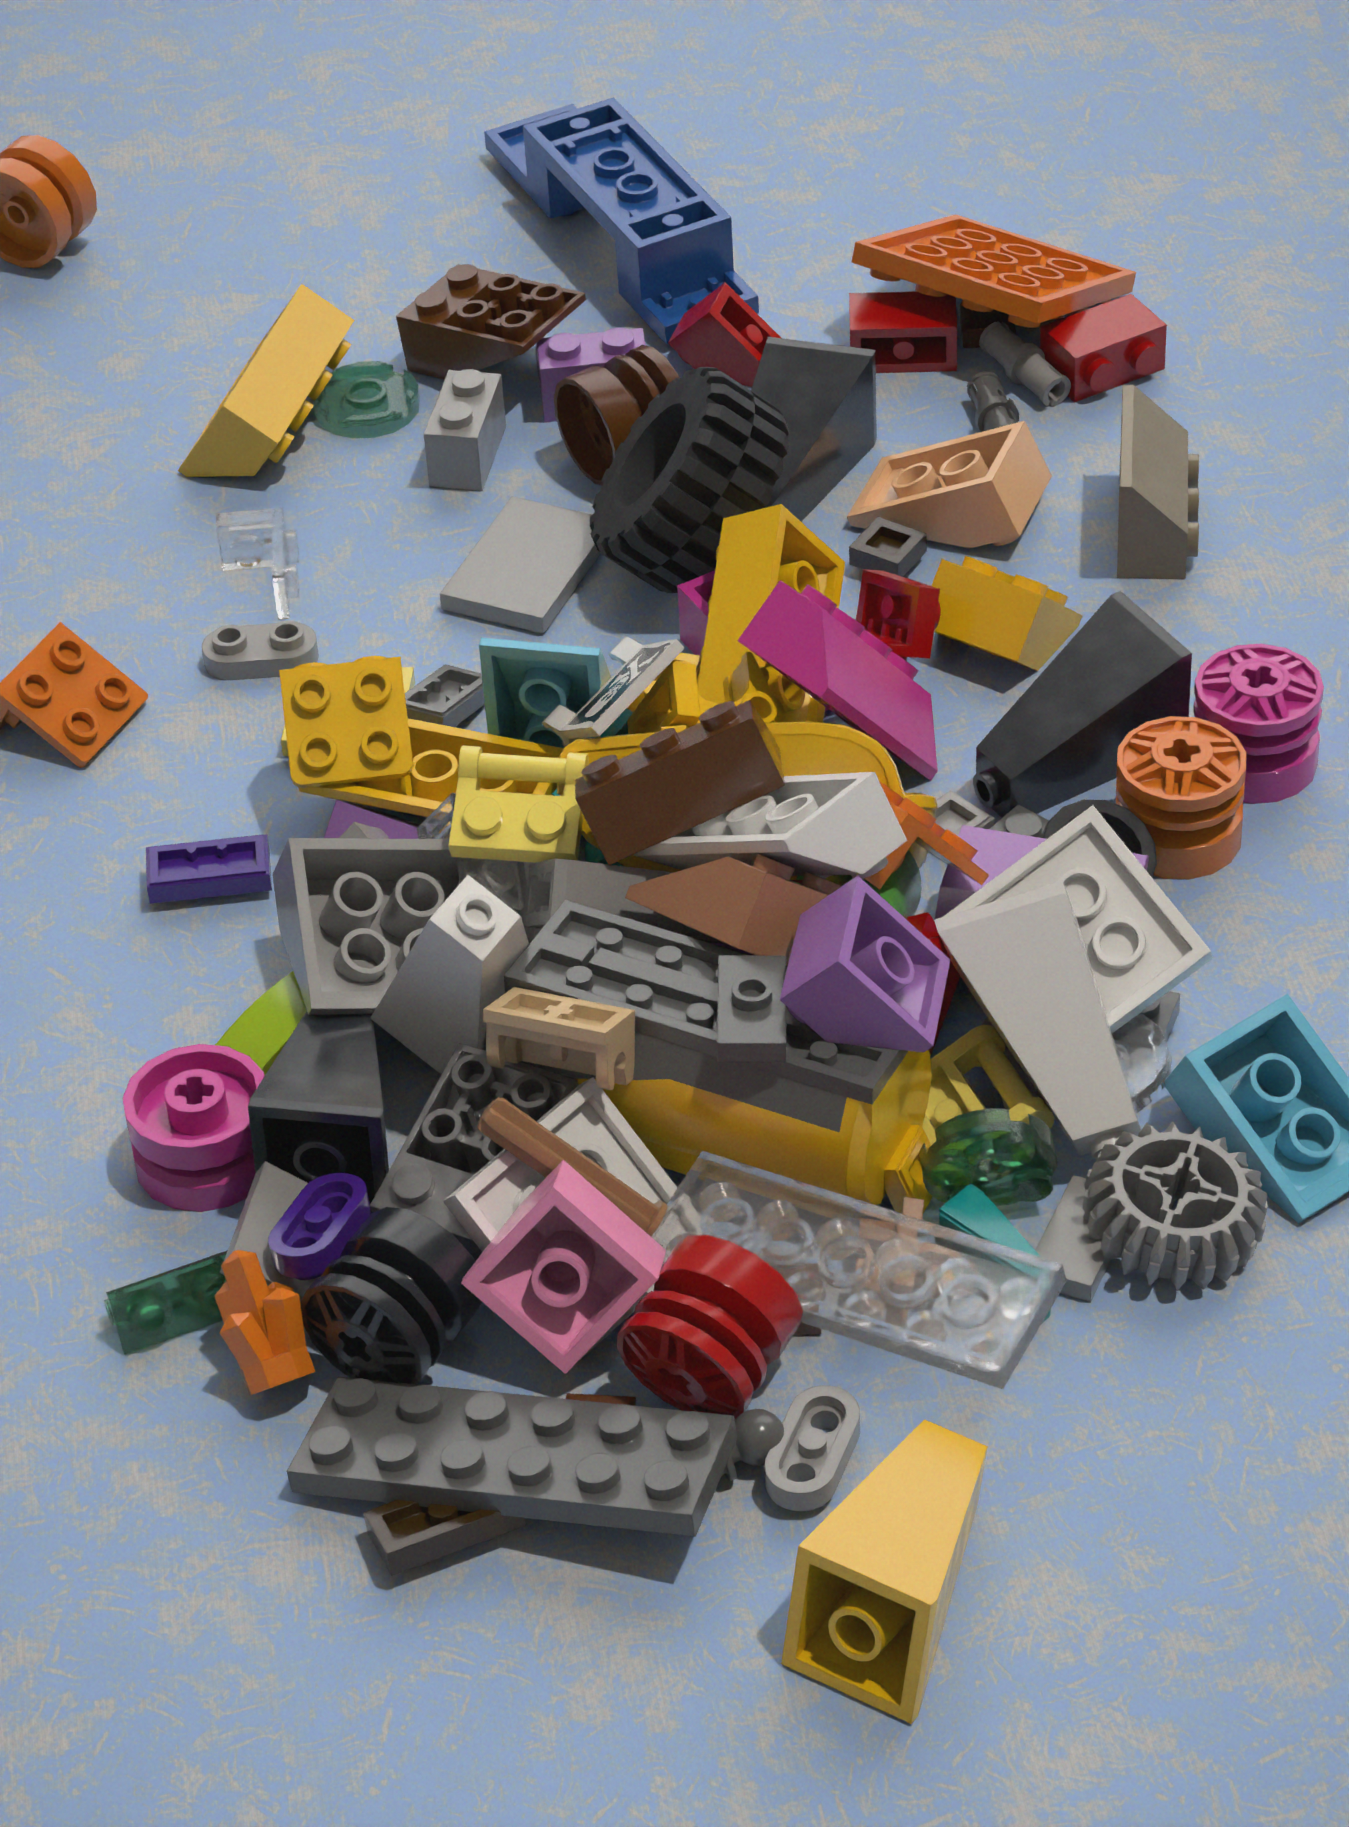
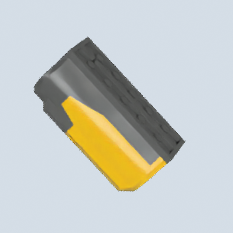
M565 900L505 973V993L513 987L635 1010V1064L633 1080L627 1085L614 1083L613 1090L603 1088L602 1090L663 1168L834 1223L843 1224L881 1204L886 1194L884 1186V1170L910 1126L923 1125L932 1076L930 1053L928 1050L925 1052H914L826 1042L811 1027L794 1018L787 1006L786 1062H717L718 955L749 954ZM520 1061L576 1079L579 1085L592 1077L596 1080L595 1075Z

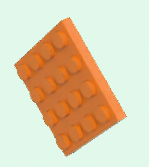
M956 214L855 242L851 262L869 268L870 276L876 279L892 282L903 279L915 283V290L919 293L935 297H943L947 294L962 299L961 305L967 309L979 312H991L994 309L1009 314L1008 321L1031 328L1039 327L1041 322L1050 319H1062L1065 314L1074 311H1084L1089 306L1098 303L1104 304L1113 298L1131 293L1136 276L1135 271Z

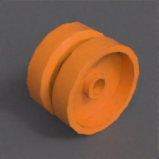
M28 135L19 137L0 152V258L22 268H40L58 255L69 241L77 237L92 223L97 211L96 191L88 172L71 152L56 141L39 135Z

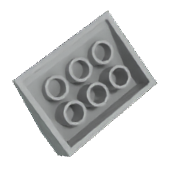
M289 838L272 876L279 930L308 1015L373 1014L428 920L467 875L471 876L519 914L524 925L529 865L533 862L451 857L448 846L449 839ZM524 927L529 944L542 928Z

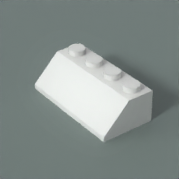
M875 772L784 776L785 786L634 854V856L684 870L724 857H730L753 866L757 854L795 868L792 876H804L808 872L824 879L832 875H851L852 878L859 876L863 879L882 870L888 864L886 856L905 843L907 839Z

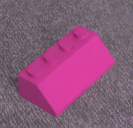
M780 580L737 641L848 725L878 741L889 753L931 781L938 771L931 694L913 681L919 670L892 652L889 646L864 630L865 627L838 609L833 601L807 584L803 591L799 593Z

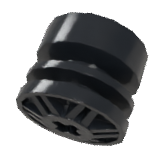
M385 1207L370 1214L346 1243L340 1258L332 1260L325 1268L322 1276L317 1278L306 1290L300 1302L303 1326L315 1347L334 1367L349 1378L419 1384L429 1368L434 1366L446 1348V1343L453 1341L482 1304L479 1298L461 1284L463 1277L475 1263V1259L453 1234L434 1220L409 1209Z

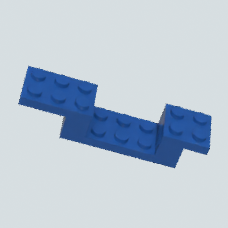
M614 97L581 108H577L574 104L566 105L484 131L486 149L550 219L558 216H569L577 210L585 208L615 240L619 294L665 344H668L684 313L725 282L757 314L759 313L758 295L734 271L731 216Z

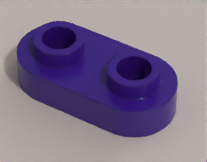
M332 1173L312 1180L301 1190L271 1230L268 1237L273 1266L280 1274L298 1280H312L322 1276L325 1268L332 1260L340 1258L346 1243L371 1214L365 1182L353 1174Z

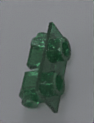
M227 1251L106 1292L108 1299L104 1300L105 1309L112 1326H116L124 1355L223 1321L215 1294L227 1282L225 1275L220 1273Z

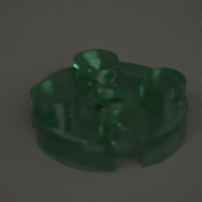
M982 1109L951 1118L935 1129L936 1142L928 1149L924 1143L920 1150L919 1157L925 1188L934 1198L944 1203L948 1202L969 1184L979 1188L996 1207L1008 1206L1020 1201L1035 1202L1049 1196L1053 1190L1052 1176L1057 1168V1156L1052 1132L1044 1121L1028 1114L1030 1125L1022 1121H1011L1008 1109Z

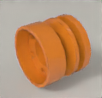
M1175 716L1147 721L1128 732L1118 746L1116 804L1127 808L1145 824L1154 840L1157 865L1153 875L1163 879L1189 880L1214 874L1230 864L1241 848L1246 777V751L1237 736L1221 725L1196 717Z

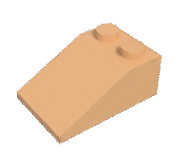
M1021 421L881 458L847 515V519L851 526L866 529L877 517H881L927 533V540L966 548H974L993 543L995 546H1003L1021 536L1052 475L1026 422Z

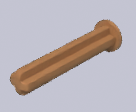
M498 1097L492 1101L480 1117L477 1127L481 1133L545 1178L564 1160L648 1235L652 1236L662 1222L668 1207L666 1203L659 1200L653 1204L504 1098Z

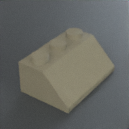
M1134 385L1122 386L1117 578L1186 579L1187 557H1198L1199 454H1188V431Z

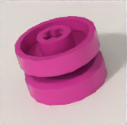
M207 1044L171 1049L147 1061L130 1078L122 1098L138 1182L152 1199L173 1209L204 1212L230 1207L247 1198L256 1174L248 1104L251 1096L264 1078V1072L250 1056L227 1046Z

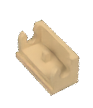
M513 987L483 1009V1022L486 1023V1057L490 1066L504 1068L505 1061L517 1064L520 1061L595 1075L598 1087L613 1090L614 1083L627 1085L633 1080L635 1064V1010L518 987Z

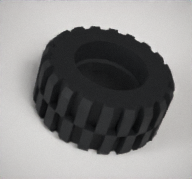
M698 367V369H690L684 372L682 378H675L667 385L666 390L661 395L657 394L648 404L646 412L642 417L639 416L630 428L631 432L624 443L621 442L616 450L615 458L610 468L606 469L601 480L602 487L600 492L596 494L592 506L595 512L590 517L589 526L592 530L590 534L597 550L614 563L665 593H678L677 585L715 571L716 550L720 542L723 518L763 509L764 506L767 507L774 493L772 491L776 480L780 479L784 469L783 457L788 454L789 442L787 436L789 435V430L781 411L719 369L712 367Z

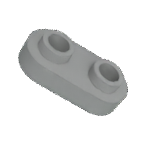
M291 620L271 624L224 625L207 635L202 642L205 669L212 677L221 680L280 677L279 670L292 669L301 664L317 662L319 658L316 634L313 629L305 624Z
M830 1385L808 1388L793 1399L782 1422L784 1427L783 1438L778 1445L769 1450L766 1456L765 1486L767 1493L777 1505L785 1509L809 1511L826 1504L834 1495L860 1437V1408L858 1402L846 1390ZM821 1429H830L833 1431L825 1433Z

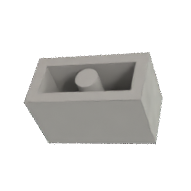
M474 369L448 370L424 431L429 487L483 491L506 428L501 374L483 373Z

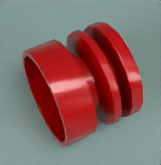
M710 1235L687 1236L676 1245L662 1266L659 1278L654 1283V1291L649 1292L640 1299L635 1307V1314L626 1320L618 1332L617 1349L624 1364L641 1384L663 1401L682 1411L732 1415L735 1420L746 1411L752 1401L753 1392L759 1389L765 1381L767 1365L781 1356L800 1326L803 1308L796 1292L783 1276L756 1254L731 1241Z

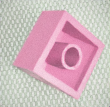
M562 1160L517 1207L465 1274L461 1284L566 1374L658 1280L666 1250L566 1161Z

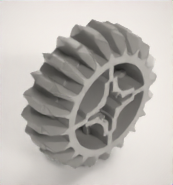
M1173 1121L1165 1132H1158L1148 1123L1144 1125L1138 1136L1122 1131L1119 1139L1115 1141V1145H1104L1102 1152L1097 1156V1161L1093 1163L1092 1169H1089L1087 1173L1082 1209L1084 1210L1083 1218L1088 1220L1089 1239L1102 1240L1103 1258H1122L1121 1265L1124 1275L1137 1269L1146 1273L1149 1286L1159 1277L1170 1279L1176 1291L1185 1283L1186 1279H1191L1202 1289H1205L1208 1283L1212 1281L1213 1276L1228 1281L1231 1274L1236 1271L1237 1266L1246 1267L1248 1260L1253 1257L1257 1243L1261 1242L1266 1227L1264 1219L1268 1202L1266 1200L1267 1192L1261 1190V1172L1247 1169L1246 1152L1228 1153L1225 1137L1213 1142L1204 1139L1200 1126L1192 1134L1179 1132ZM1178 1201L1176 1209L1172 1210L1174 1202Z

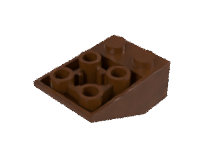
M458 264L449 269L446 275L424 293L418 295L410 305L396 315L407 370L445 380L448 370H480L522 355L586 300V295L584 292L562 288L558 284H544L522 279L514 274H500L478 269L470 264Z

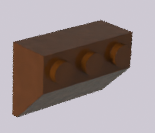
M751 700L735 706L733 701L718 704L701 714L699 717L700 723L678 733L674 728L661 730L646 738L640 744L641 750L619 760L616 755L602 757L590 763L582 770L583 776L575 779V799L608 865L614 864L785 786L780 748Z

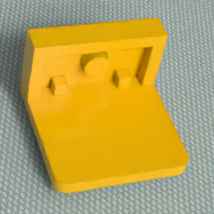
M367 656L359 658L354 662L328 665L313 662L301 664L292 669L279 670L290 775L295 786L310 788L405 777L411 773L413 759L401 656L391 658Z

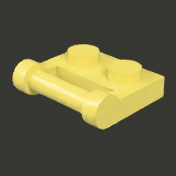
M461 746L458 763V783L448 845L451 857L533 863L555 858L578 861L583 813L575 799V779L582 777V770L589 765L588 754L569 752L567 758L490 754L483 753L482 747ZM481 778L565 784L564 795L480 791Z
M980 1025L973 1028L930 1059L932 1076L929 1100L922 1128L940 1164L957 1186L964 1183L1022 1140H1033L1045 1135L1054 1124L1055 1118L1052 1111L1043 1099L1033 1097L1004 1054L1005 1043L991 1025ZM975 1066L983 1068L1010 1109L996 1120H993L964 1076L965 1073Z

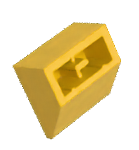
M965 556L962 566L941 559L931 585L940 588L938 601L941 615L939 624L934 630L939 635L1038 671L1080 624L1083 615L1065 607L1068 596L1048 589V586L1017 574L1015 577L997 570L998 568L968 556Z

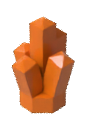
M242 1250L233 1251L221 1265L227 1282L215 1294V1299L224 1322L219 1333L239 1364L249 1396L314 1373L315 1369L306 1346L299 1294L294 1292V1288L278 1282H272L267 1286L256 1253Z

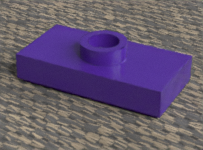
M261 834L146 847V880L149 903L272 891L268 835Z

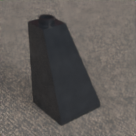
M768 337L751 391L781 411L789 430V435L787 436L789 448L788 454L783 457L782 461L784 469L780 479L776 480L772 489L774 493L767 507L782 504L802 522L876 443L875 350Z
M1119 591L1110 595L976 747V775L973 777V787L980 802L985 807L992 808L1001 818L1017 805L1038 814L1117 778L1118 746L1128 732L1147 721L1170 716L1189 717L1192 653L1123 592Z
M306 1011L251 1096L248 1104L255 1173L266 1161L307 1183L332 1173L353 1174L365 1182L369 1203H372L389 1171L384 1108L374 1022L371 1019L372 1014L308 1015Z

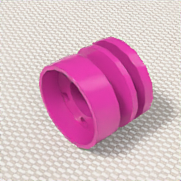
M1267 644L1233 646L1215 653L1200 666L1195 679L1194 694L1196 699L1193 705L1194 716L1224 727L1237 736L1246 751L1244 803L1278 802L1297 795L1313 781L1318 766L1320 742L1318 726L1322 717L1321 703L1324 692L1320 671L1306 657L1284 647Z

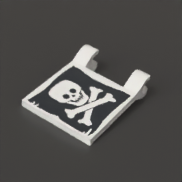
M624 637L608 654L613 661L617 660L623 666L577 713L562 705H558L542 724L547 729H552L561 737L564 747L577 739L600 736L685 647L677 639L642 645L629 637Z

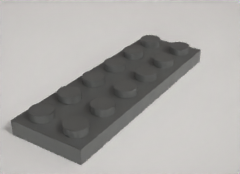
M337 1377L286 1472L291 1490L294 1493L385 1503L405 1500L418 1502L421 1507H429L430 1504L457 1506L458 1511L473 1512L483 1509L500 1511L501 1515L696 1537L738 1435L734 1416Z

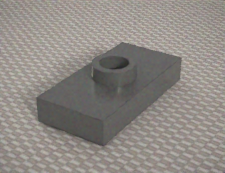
M446 664L405 693L408 718L450 727L457 726L485 705L482 673Z
M718 955L717 1062H786V1005L779 1000L786 975V956Z

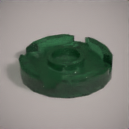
M365 361L341 366L331 372L333 374L331 380H329L315 401L313 400L314 414L320 425L328 431L348 438H375L394 433L408 425L419 412L420 394L418 383L408 371L404 370V374L393 371L392 364L381 361Z

